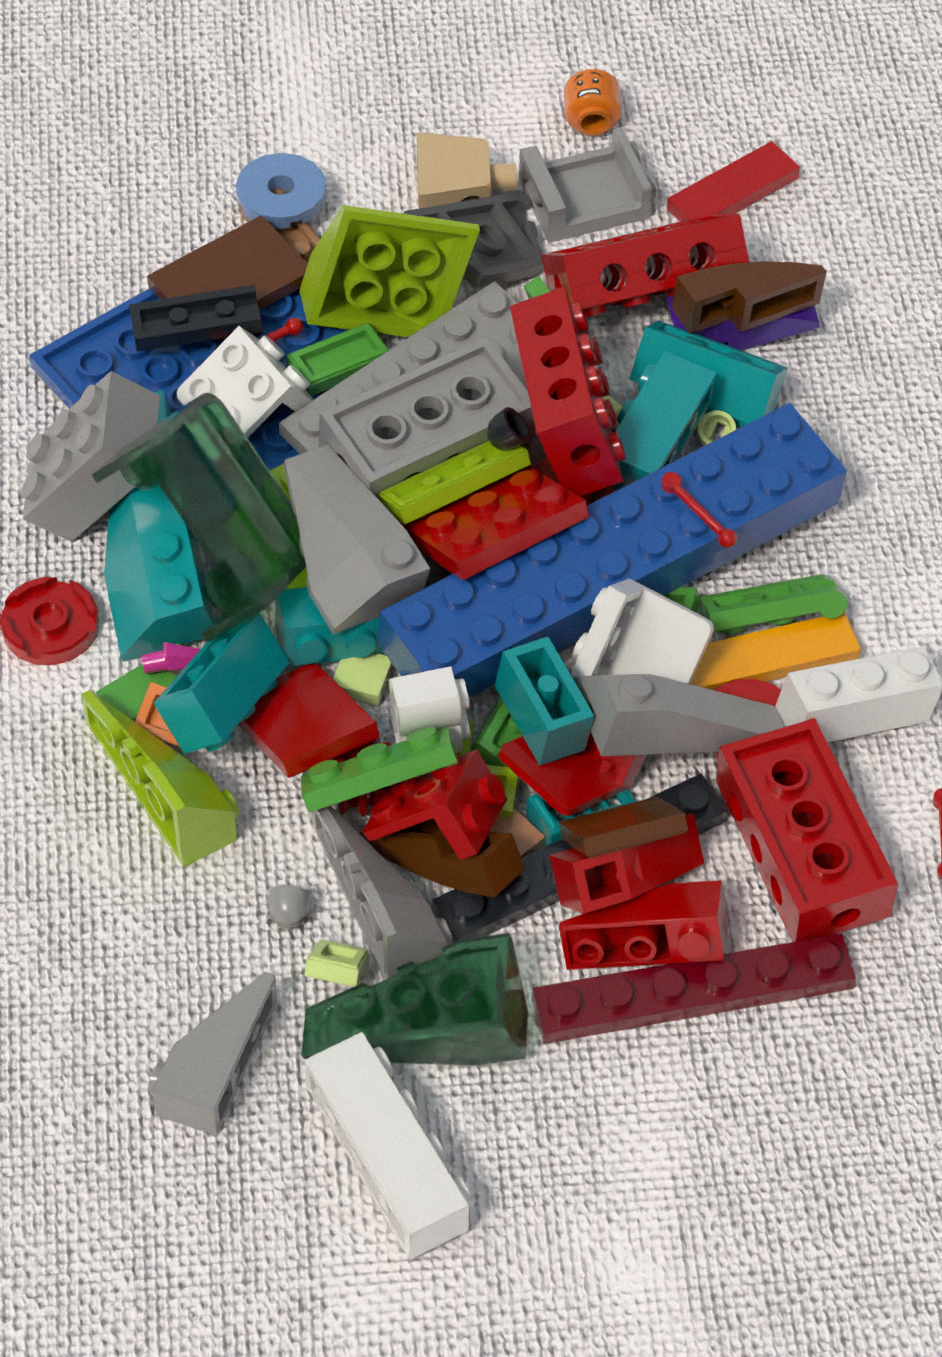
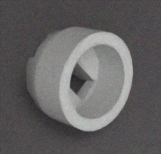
M280 885L271 888L269 891L268 911L272 920L278 926L287 929L298 927L306 920L310 911L311 893L304 888L291 885Z

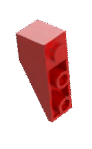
M685 814L688 830L684 834L591 858L575 848L549 855L560 905L582 914L631 900L704 864L694 814Z
M722 880L667 884L652 889L631 900L559 922L566 969L724 960L728 918Z

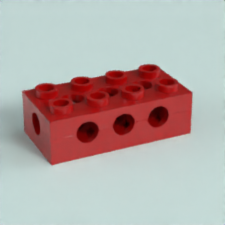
M710 214L541 254L549 290L553 291L564 287L571 304L580 302L586 317L607 312L605 306L607 303H611V306L623 304V307H629L650 302L649 293L653 292L654 295L667 294V296H674L677 276L710 267L749 262L740 214ZM602 270H603L604 279H603V282L601 283V273H602Z
M561 287L511 305L510 311L536 432L560 485L578 496H582L623 482L619 461L627 459L619 433L611 431V429L618 427L619 424L610 399L604 400V397L611 395V391L603 368H596V366L604 363L595 336L589 338L587 333L584 334V331L589 330V326L581 303L571 304L565 288Z
M815 718L719 746L715 781L792 942L834 935L892 916L898 882Z

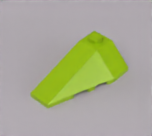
M91 690L81 694L86 725L183 868L237 840L235 819L240 817V811L235 799L227 789L220 792L207 773Z

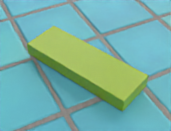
M488 440L381 491L378 494L379 501L398 521L405 525L530 465L528 451L522 446L509 451H501L493 447Z

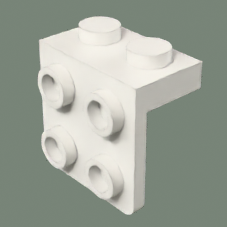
M240 326L228 336L177 390V397L216 445L226 453L234 452L281 403L297 411L314 400L306 391L311 385L310 382L294 366L289 365L286 368L280 361L285 355L284 352L268 336L264 335L259 340Z
M630 578L610 585L608 588L604 587L597 595L591 609V614L596 617L589 633L585 632L574 647L572 659L576 663L571 676L573 678V676L652 674L690 684L713 634V623L700 614Z

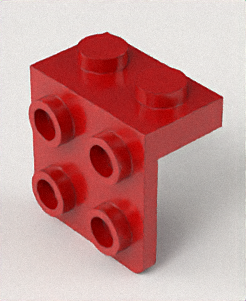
M590 731L584 751L540 766L523 736L503 744L498 757L553 809L562 815L571 816L631 788L646 755L601 756Z
M475 749L457 756V763L388 786V790L381 801L371 809L370 813L372 816L365 825L363 833L368 841H372L434 818L459 860L478 854L504 807L507 797L505 796L500 779L491 773L480 753Z

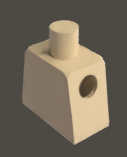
M416 133L418 208L491 197V191H517L516 163L490 164L489 142L485 139Z

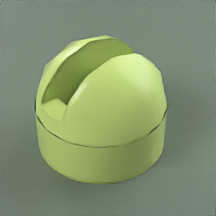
M716 410L706 413L701 418L698 424V437L703 446L713 442L711 440L718 423L725 426L721 437L736 430L735 421L728 413Z

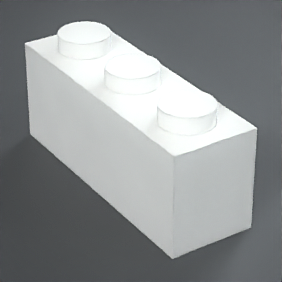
M920 646L789 672L775 707L785 727L815 718L826 741L832 742L929 722L942 692V679L925 647Z

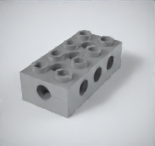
M485 336L319 412L318 447L329 445L379 500L378 494L381 491L488 441L487 431L490 420L506 407L513 408L523 417L530 431L529 440L534 438L535 423L528 390L489 338Z

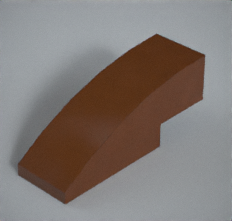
M773 261L733 263L701 269L677 276L672 310L690 334L731 320L738 331L742 332L820 304L827 271L822 265Z
M434 818L372 841H368L363 830L359 833L380 855L393 863L430 881L466 893L496 897L525 870L512 833L489 832L478 854L459 860Z

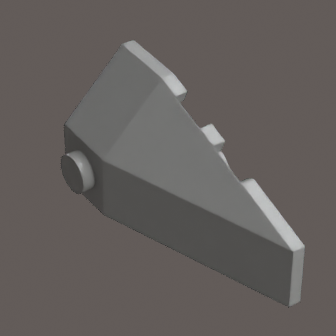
M329 445L285 459L284 469L293 514L296 515L300 533L299 545L301 555L305 558L308 573L307 586L309 595L332 634L380 617L381 610L424 589L430 567L407 530Z
M652 674L573 676V680L594 714L590 731L601 756L719 752V746L785 727L775 706Z
M331 805L312 811L315 833L388 992L448 971L447 949L453 948V940L444 918L436 920L428 902Z

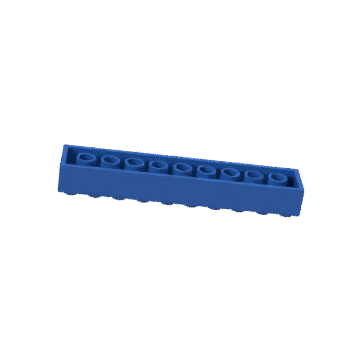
M788 403L587 506L588 518L465 580H461L452 574L381 610L378 645L401 676L451 666L455 680L464 679L468 698L495 685L503 651L549 637L558 652L577 642L585 632L589 633L596 617L591 614V609L597 595L604 587L608 588L610 585L630 578L664 596L838 505L847 469L793 405ZM665 473H677L681 477V486L725 529L735 531L737 542L733 547H722L718 542V536L675 493L669 494L662 490L661 480Z

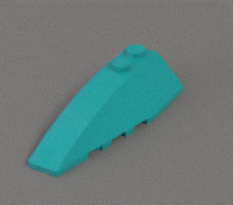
M164 390L154 392L160 395L153 472L109 509L104 577L120 657L123 662L141 657L142 654L164 650L163 643L177 644L179 642L183 645L213 636L217 631Z

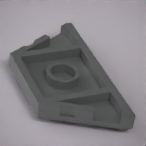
M524 191L407 210L403 213L479 225L480 231L463 279L475 288L488 286L494 281L498 284L535 277L543 269L541 260L543 251L537 242L538 232L535 222L526 220L524 209L529 204L528 196Z

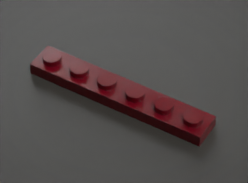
M841 933L727 953L724 960L672 963L532 988V1001L543 1044L851 990L855 987L856 976L843 934Z

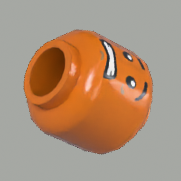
M586 69L577 72L568 79L564 86L565 118L569 125L578 132L595 136L605 133L618 123L621 118L622 109L620 85L613 75L599 69Z

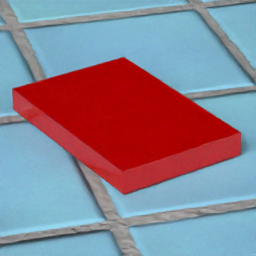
M317 663L305 665L276 678L277 686L261 696L254 704L255 712L238 724L287 778L294 777L309 770L318 763L332 760L380 737L376 721Z

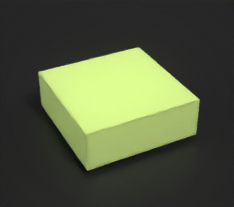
M378 653L370 654L363 658L352 657L339 661L333 680L353 700L379 706L390 678L393 664L386 655Z
M321 939L307 957L304 976L356 987L368 968L370 951Z

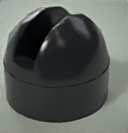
M506 407L490 420L487 437L493 447L501 451H509L518 448L528 441L530 431L523 417L513 408Z

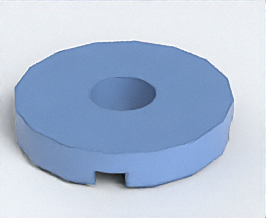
M288 153L269 154L251 161L240 172L236 182V196L238 203L242 207V212L249 220L262 215L273 228H290L292 222L302 220V224L312 220L323 209L326 200V183L323 172L314 162L300 155ZM278 188L291 190V192L282 195L274 194L271 191Z

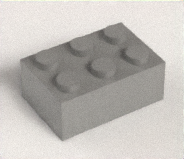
M112 371L96 385L88 386L81 399L69 410H62L55 422L43 434H36L28 446L26 458L30 460L28 477L22 488V497L25 498L23 519L72 542L152 473L160 395Z

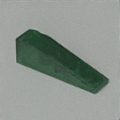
M509 933L458 940L442 947L443 954L417 966L413 961L397 967L398 974L372 986L361 983L356 987H352L305 1008L301 1056L307 1059L363 1032L373 1049L378 1046L381 1047L390 1063L482 1065L526 1059L528 1008L512 937Z

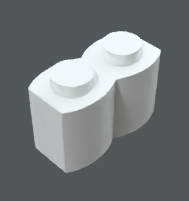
M451 666L389 679L392 705L391 718L395 742L399 743L407 740L406 738L409 734L421 728L435 727L438 730L448 726L455 743L456 754L462 753V739L470 738V727L465 710L469 709V698L464 679L455 680Z

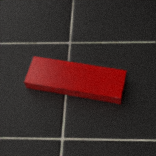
M771 141L668 197L667 210L679 221L710 214H734L798 179L800 166Z

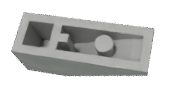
M268 972L261 974L173 1045L165 1063L159 1061L156 1064L150 1077L148 1091L153 1094L157 1117L217 1136L278 1002L274 974Z

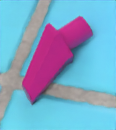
M163 643L164 650L142 654V666L145 674L168 670L173 675H177L200 649Z

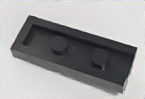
M255 285L129 304L137 352L226 338L238 326L256 338L263 332Z

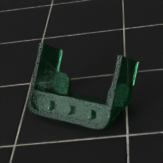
M203 393L123 447L92 474V477L98 483L116 471L121 470L125 480L141 490L149 491L159 485L208 555L214 566L207 572L205 577V594L209 602L221 614L201 633L206 642L265 610L306 568L305 558L301 555L299 545L300 533L297 518L293 514L290 500L224 403L211 393Z

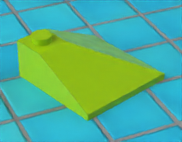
M342 205L312 251L301 283L300 295L307 324L350 330L369 322L376 333L402 337L412 336L452 309L480 231L479 225Z

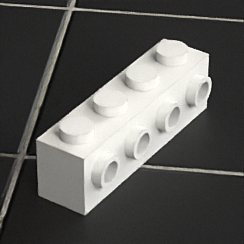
M363 1032L305 1059L306 1087L408 1258L411 1260L469 1231V1207L473 1206L470 1191L460 1176L452 1178L443 1164L446 1162V1156L438 1138L433 1132L425 1134L417 1121L419 1119L417 1106L410 1093L406 1089L398 1091L390 1078L393 1076V1070L382 1048L378 1046L373 1049Z

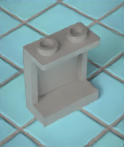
M622 127L612 130V144L609 147L544 162L537 145L520 149L519 182L523 191L528 196L530 206L548 243L650 218L651 199L656 197L655 182L650 172H644L637 144L634 141L629 142Z

